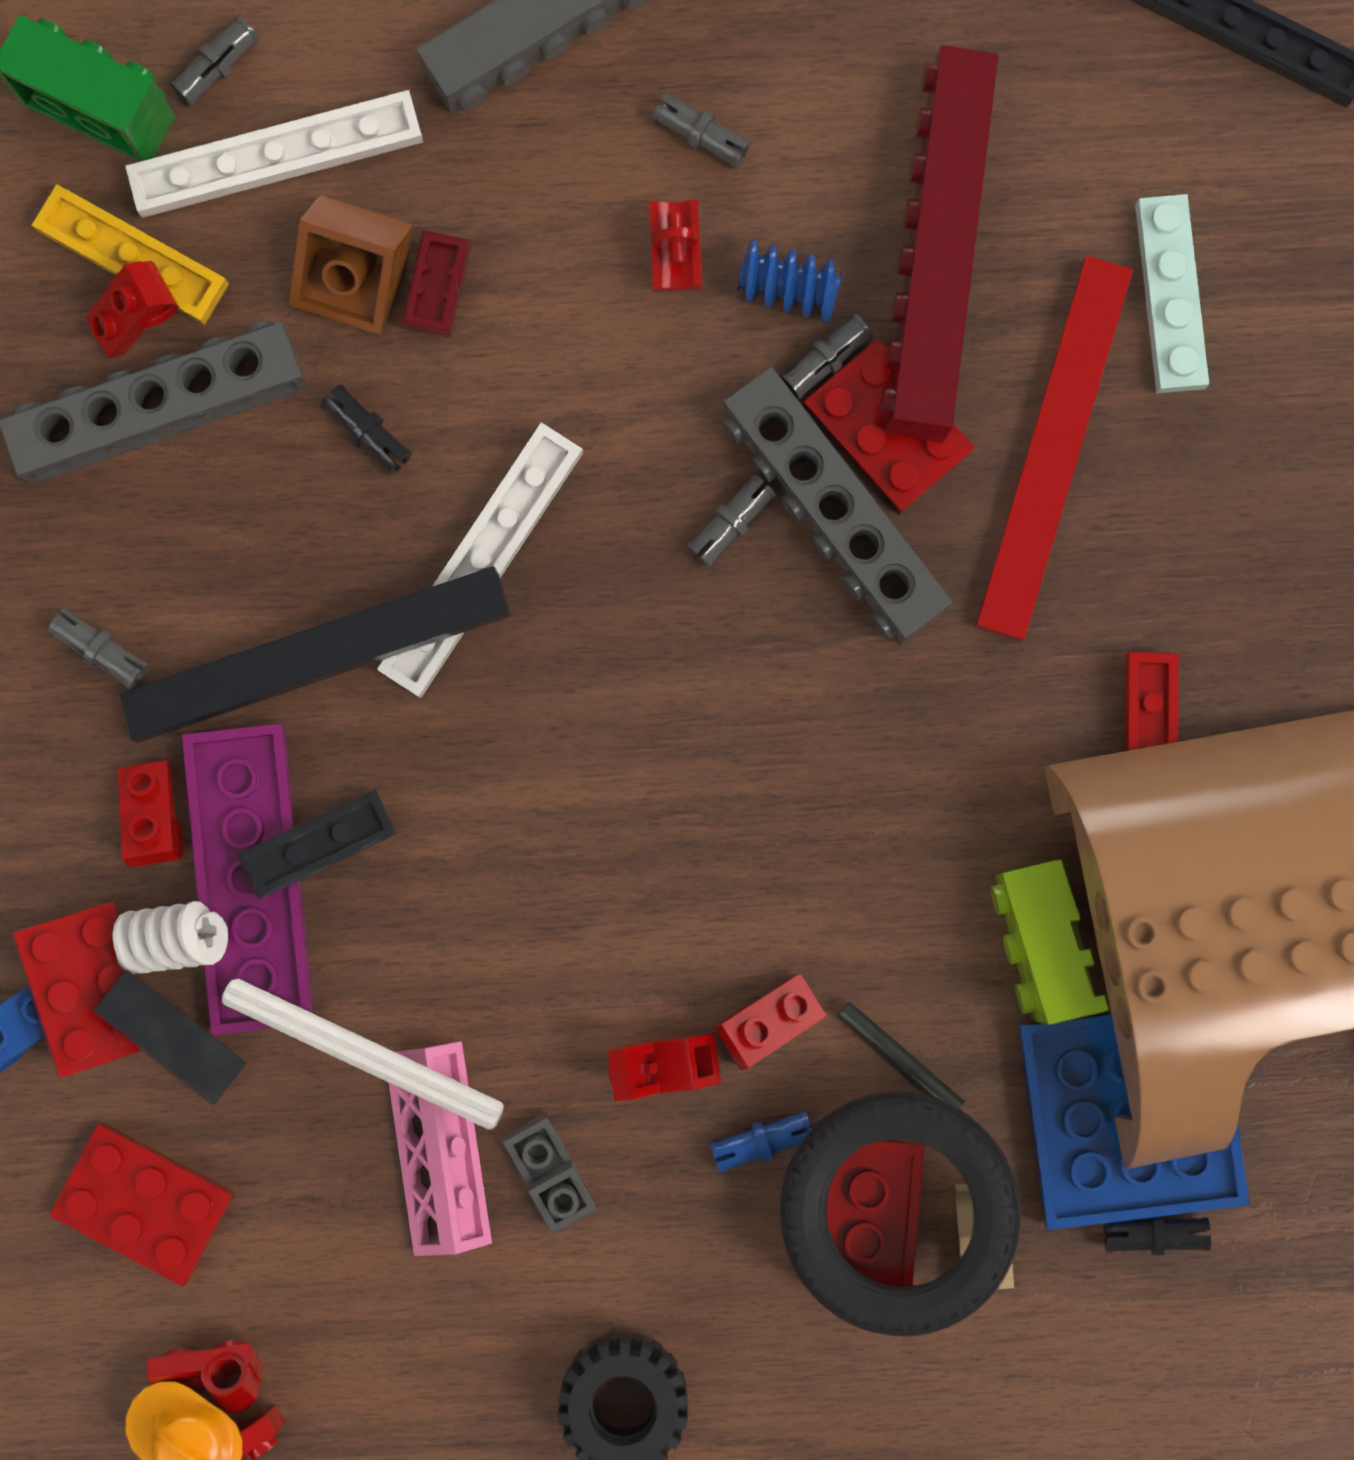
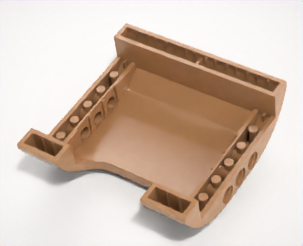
M1354 710L1044 766L1054 816L1067 813L1072 815L1131 1109L1130 1114L1114 1117L1124 1168L1129 1169L1226 1149L1232 1141L1238 1125L1246 1081L1259 1060L1271 1049L1290 1041L1354 1029Z

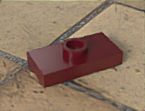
M426 230L422 231L401 322L403 328L451 338L472 248L471 240Z

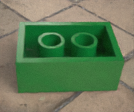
M19 14L0 49V78L19 103L138 162L154 158L175 118L173 111L165 100L166 94L154 82V74L136 62L128 61L125 66L111 59V54L106 49L90 40L84 39L82 44L67 38V33L61 27L45 18H39L36 23Z

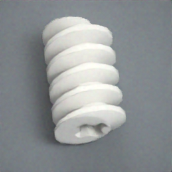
M194 901L186 905L173 904L170 907L145 908L138 912L125 911L119 915L113 929V944L118 963L124 971L128 970L132 974L197 967L199 965H213L221 960L228 942V927L223 918L216 912H210L203 903Z

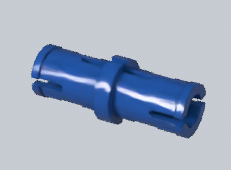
M803 1110L798 1114L763 1126L761 1121L751 1124V1130L709 1143L718 1171L723 1173L725 1170L763 1158L764 1162L773 1160L772 1154L798 1146L811 1130V1125L806 1111Z

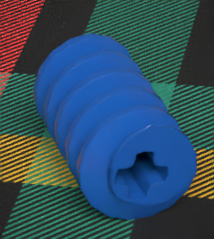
M752 238L743 260L736 294L741 287H744L746 302L753 303L761 291L764 295L766 308H772L776 300L781 296L784 312L790 313L797 302L800 301L802 303L803 317L809 318L815 308L819 306L821 308L822 322L828 323L831 319L843 270L840 275H836L834 259L828 258L821 270H816L815 255L809 253L801 266L797 265L796 250L790 248L782 261L778 260L777 245L772 243L763 256L759 255L758 240Z

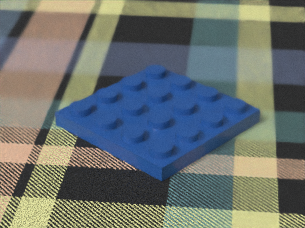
M1112 1014L1080 1017L1050 1025L1043 1023L1017 1025L1044 1227L1047 1230L1250 1205L1239 1125H1237L1232 1141L1226 1149L1129 1169L1124 1168L1114 1117L1130 1114L1131 1109Z

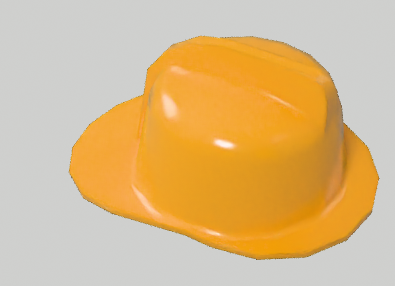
M158 1382L144 1388L133 1399L126 1415V1435L131 1449L141 1460H241L242 1437L236 1423L225 1412L191 1388L178 1382Z

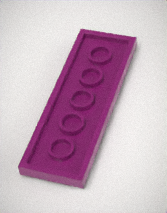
M278 723L183 734L182 741L198 902L208 907L210 912L219 914L228 927L227 947L221 960L213 965H204L211 1036L272 1029V1027L222 1003V996L231 980L235 979L247 982L315 1014L301 880L258 900L236 855L295 827L285 725Z

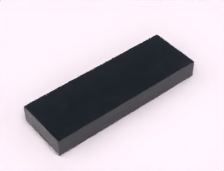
M376 789L236 855L257 899L260 900L380 843L397 833Z
M125 970L91 1011L211 1105L217 1103L247 1064L128 970Z

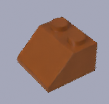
M320 195L299 221L289 306L382 335L406 269L413 224Z

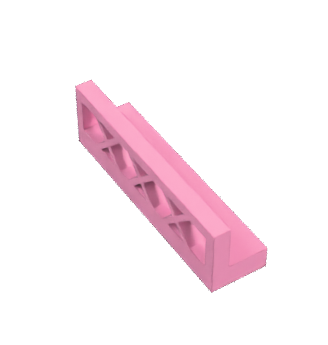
M462 1041L396 1052L468 1086ZM389 1083L414 1256L454 1255L492 1244L474 1122ZM415 1114L422 1121L423 1135L421 1139L414 1133L412 1119ZM422 1165L426 1167L430 1175L431 1185L428 1190L421 1182L420 1169ZM429 1216L437 1223L439 1242H430L427 1222Z

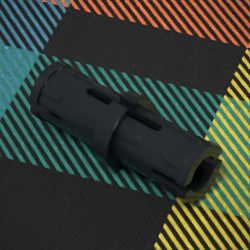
M344 385L336 386L330 392L344 405V408L342 409L327 395L322 400L320 407L327 411L350 434L349 440L356 447L363 446L389 475L397 473L401 467L388 455V452L391 451L404 464L409 461L412 452L406 449L382 426L384 420L376 412L370 414L347 391Z
M1162 1216L1149 1218V1220H1127L1103 1224L1104 1234H1125V1237H1107V1239H1104L1107 1253H1112V1251L1151 1250L1152 1255H1164L1165 1250L1210 1251L1211 1236L1189 1235V1233L1210 1231V1223L1207 1217H1202L1201 1219L1163 1220Z

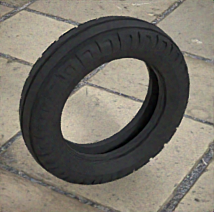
M911 1092L876 1093L852 1100L833 1110L821 1119L801 1141L792 1156L782 1185L780 1199L781 1231L788 1257L798 1277L812 1296L831 1313L853 1326L877 1334L888 1336L925 1335L946 1329L972 1315L990 1299L1004 1280L1014 1259L1020 1234L1021 1212L1018 1189L1012 1170L1000 1147L991 1135L968 1114L945 1101L923 1094ZM887 1139H906L925 1144L944 1155L957 1168L966 1182L974 1211L972 1236L961 1258L942 1276L916 1286L899 1287L885 1285L859 1273L845 1260L836 1247L827 1219L829 1189L842 1163L852 1153L868 1144Z

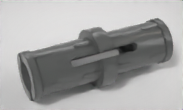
M237 15L234 21L209 45L204 42L197 49L199 55L174 80H171L169 85L189 106H193L195 101L220 76L225 79L232 72L230 66L260 39L259 35L241 16Z
M669 92L664 94L661 98L664 104L663 106L657 105L652 120L663 124L688 139V145L695 150L701 147L737 169L742 162L740 157L741 155L743 157L746 156L751 141L747 138L744 139L715 121L716 117L712 113L705 111L702 114L673 97Z
M852 313L845 322L823 340L817 338L809 346L811 350L787 371L782 372L779 377L793 395L800 400L806 392L829 373L832 375L838 373L842 369L841 363L864 343L870 341L873 338V333L859 315Z
M752 474L748 482L726 506L720 504L714 510L716 517L692 542L686 545L687 549L695 557L707 543H711L709 549L699 559L706 567H711L713 561L736 536L742 538L749 530L746 525L770 500L776 497L775 492L767 485L755 499L751 498L752 494L764 482L757 475Z
M66 607L60 611V615L57 614L48 627L47 634L66 644L84 657L82 659L83 663L91 668L96 665L125 685L129 690L136 686L135 682L139 683L149 667L147 662L131 654L113 641L114 635L106 630L98 631Z

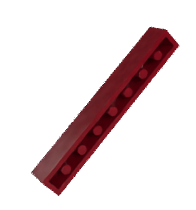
M941 44L934 63L926 62L921 92L929 93L927 108L920 107L915 130V137L923 138L921 153H914L909 182L916 183L917 188L915 199H908L903 228L911 229L909 245H902L897 274L904 275L905 281L903 292L897 291L895 294L891 321L899 322L897 339H890L885 361V368L893 369L891 386H884L879 407V415L887 417L886 434L944 442L953 429L999 54Z

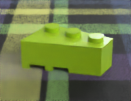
M1062 860L995 874L997 885L991 886V895L996 913L998 915L1005 914L1009 934L1003 935V944L1010 965L1017 963L1022 983L1015 984V992L1022 1014L1029 1013L1031 1021L1050 1025L1109 1011L1105 996L1095 997L1088 969L1094 967V961L1090 949H1083L1077 925L1080 917Z

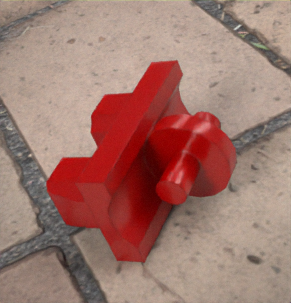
M698 199L682 202L649 201L653 292L702 290Z

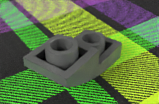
M546 1112L502 1136L504 1146L526 1182L528 1192L552 1234L597 1209L576 1165Z

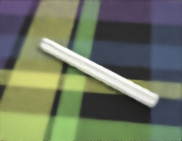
M240 979L231 980L223 993L222 1003L486 1129L494 1128L500 1120L504 1108L502 1102Z

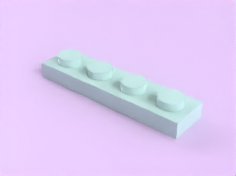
M1188 195L1139 198L1135 204L1156 393L1205 389L1209 385Z

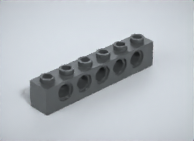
M272 321L259 322L248 327L245 331L246 334L230 340H227L225 337L210 339L203 342L196 352L184 356L180 354L164 355L152 362L153 367L135 373L133 370L115 372L106 377V383L89 389L85 386L73 387L61 392L58 395V400L43 405L40 403H28L16 407L11 411L12 416L0 419V427L16 475L32 486L309 389L291 335L282 322L276 324ZM244 359H258V367L253 374L246 377L237 375V367ZM201 374L211 375L210 386L201 393H192L190 391L191 383L195 377ZM155 390L164 391V400L160 406L151 410L144 409V401L149 393ZM110 406L117 407V415L114 421L106 426H98L100 412ZM61 423H69L70 430L67 437L60 442L52 443L51 434L53 429Z
M772 366L724 401L723 414L725 418L721 422L727 433L737 444L744 441L755 455L751 462L759 475L767 483H770L772 480L777 483L785 494L781 501L794 520L800 522L804 519L815 533L811 537V541L818 552L827 561H830L832 558L836 560L845 572L841 576L843 584L856 600L859 601L861 598H865L875 611L871 616L873 623L887 640L894 636L901 645L953 604L946 592ZM766 422H777L784 427L786 436L779 441L771 442L761 436L759 428ZM797 460H805L813 465L816 475L810 480L800 481L791 475L789 466ZM825 499H836L843 504L846 514L839 520H829L821 514L819 504ZM858 537L870 540L875 547V556L867 560L856 558L850 551L849 542ZM887 576L897 577L904 584L905 595L900 599L887 598L880 590V580Z

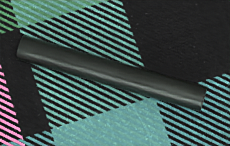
M851 1001L838 1013V1018L928 1096L945 1101L958 1109L964 1104L965 1100Z

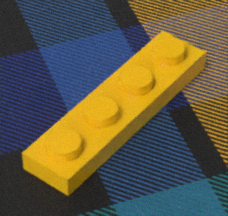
M56 184L32 223V227L37 232L115 276L127 263L138 261L155 262L179 305L178 311L203 325L206 324L229 285L226 278L58 184Z

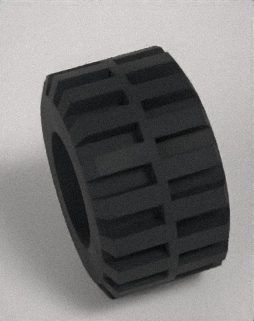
M621 1332L611 1333L607 1340L601 1341L600 1337L590 1342L587 1350L584 1352L580 1350L573 1358V1363L570 1368H567L558 1400L559 1425H563V1438L567 1446L574 1445L576 1448L575 1456L579 1460H667L668 1451L671 1448L676 1450L681 1442L682 1430L686 1429L688 1393L683 1371L680 1372L678 1369L677 1360L671 1352L667 1355L662 1350V1344L654 1339L651 1343L642 1340V1334L632 1333L630 1338L621 1337ZM621 1376L632 1377L641 1381L650 1389L654 1397V1410L649 1419L638 1427L625 1430L616 1429L604 1423L593 1408V1397L596 1389L605 1381Z

